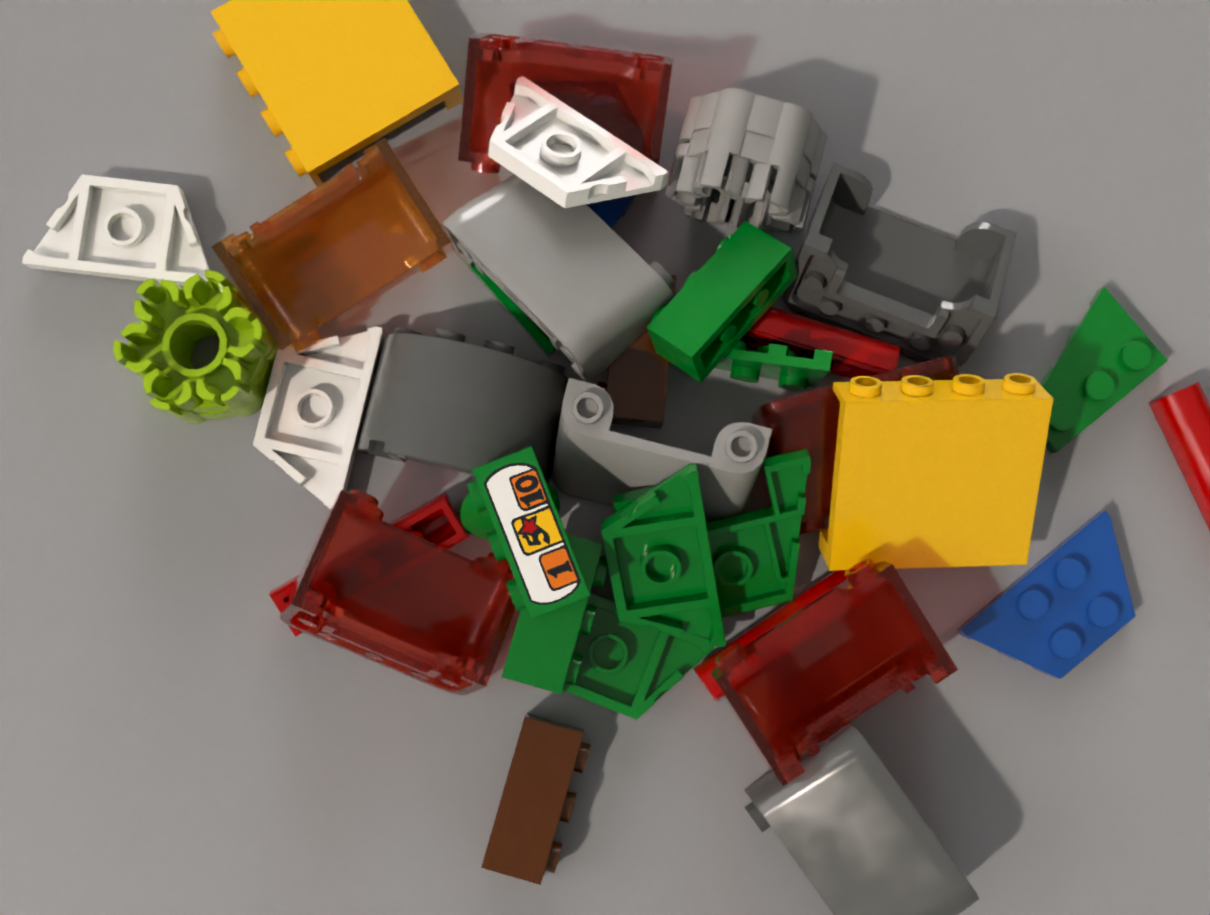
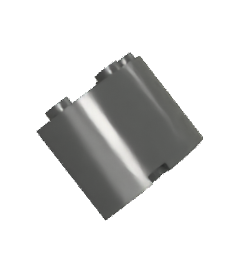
M395 327L393 334L385 336L356 449L357 452L404 463L405 459L473 475L472 469L532 446L545 481L549 484L562 402L569 379L564 376L565 367L547 361H537L535 363L514 356L515 347L498 341L485 340L484 347L465 343L466 336L446 329H436L435 336H427L413 330Z

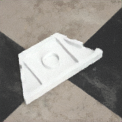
M524 76L517 79L511 102L506 103L502 112L501 123L496 125L489 143L488 156L563 208L659 191L665 187L668 175L667 170Z
M84 174L79 177L69 191L67 202L58 208L46 225L50 229L34 251L28 249L22 260V264L34 269L138 281L154 278L159 283L164 279L183 286L188 278L195 274H198L206 282L209 281L205 277V270H210L184 191L178 185Z
M382 327L367 328L366 332L341 338L337 335L320 339L315 344L307 346L299 344L277 350L253 441L254 447L274 461L300 485L309 490L330 510L340 513L386 333Z

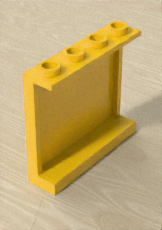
M230 0L211 11L212 16L220 29L212 33L228 59L237 55L244 68L236 72L251 98L260 94L268 108L260 113L275 138L284 133L292 148L284 153L299 177L308 173L317 187L323 184L318 176L319 173L432 107L443 102L448 111L464 102L460 84L408 0Z
M1011 373L1005 375L1004 379H983L976 375L960 374L954 376L953 380H932L925 376L908 375L903 377L902 381H881L870 376H857L851 378L850 382H833V391L840 401L829 527L828 529H820L819 549L829 571L1027 565L1054 399L1034 377L1021 373Z

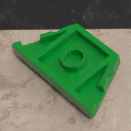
M697 463L688 464L601 522V533L619 621L640 627L653 626L663 633L678 637L681 636L683 631L709 638L710 645L723 647L726 646Z
M591 593L588 604L597 607L589 636L579 634L574 654L583 656L575 686L565 683L563 691L637 720L665 692L677 684L702 658L714 650L715 646L710 645L709 639L682 631L681 636L678 637L663 633L653 626L640 627L618 620L615 602Z

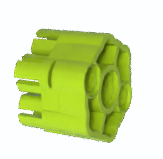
M205 270V277L209 281L206 282L198 274H195L184 282L183 287L178 286L175 282L164 279L161 280V283L154 278L144 281L135 292L146 299V303L142 300H134V314L141 320V323H130L120 332L130 341L128 345L114 340L113 354L117 362L143 379L145 394L153 398L149 403L155 408L190 424H200L207 420H221L234 416L246 417L259 411L263 406L276 352L284 348L279 336L269 328L266 321L254 310L251 301L222 274L213 270ZM208 336H218L220 340L219 351L215 359L206 367L194 369L191 357L195 345L201 339Z

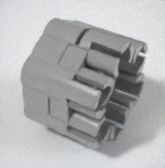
M726 88L720 92L692 97L688 103L665 195L666 197H672L671 200L678 204L684 205L686 216L701 222L707 199L711 194V190H714L707 219L709 224L724 225L730 201L734 199L728 224L729 228L737 230L747 220L750 204L755 202L750 224L769 235L773 234L774 231L792 233V229L797 233H801L804 231L827 135L821 130L819 124L813 119L812 113L806 108L754 94L743 89Z

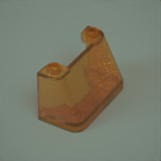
M385 138L363 151L365 156L356 162L359 167L354 168L352 163H349L343 167L344 171L263 222L259 223L257 221L249 226L253 232L251 235L248 231L237 237L232 233L212 246L280 350L293 346L297 353L322 338L317 329L416 266H419L422 273L447 258L443 249L451 244L450 239Z

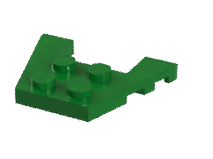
M807 448L764 458L763 468L772 503L771 507L706 522L722 618L792 601L800 549L799 533L801 518L805 513L806 505L805 489L807 475L810 474L811 459ZM656 485L613 495L615 511L617 512Z

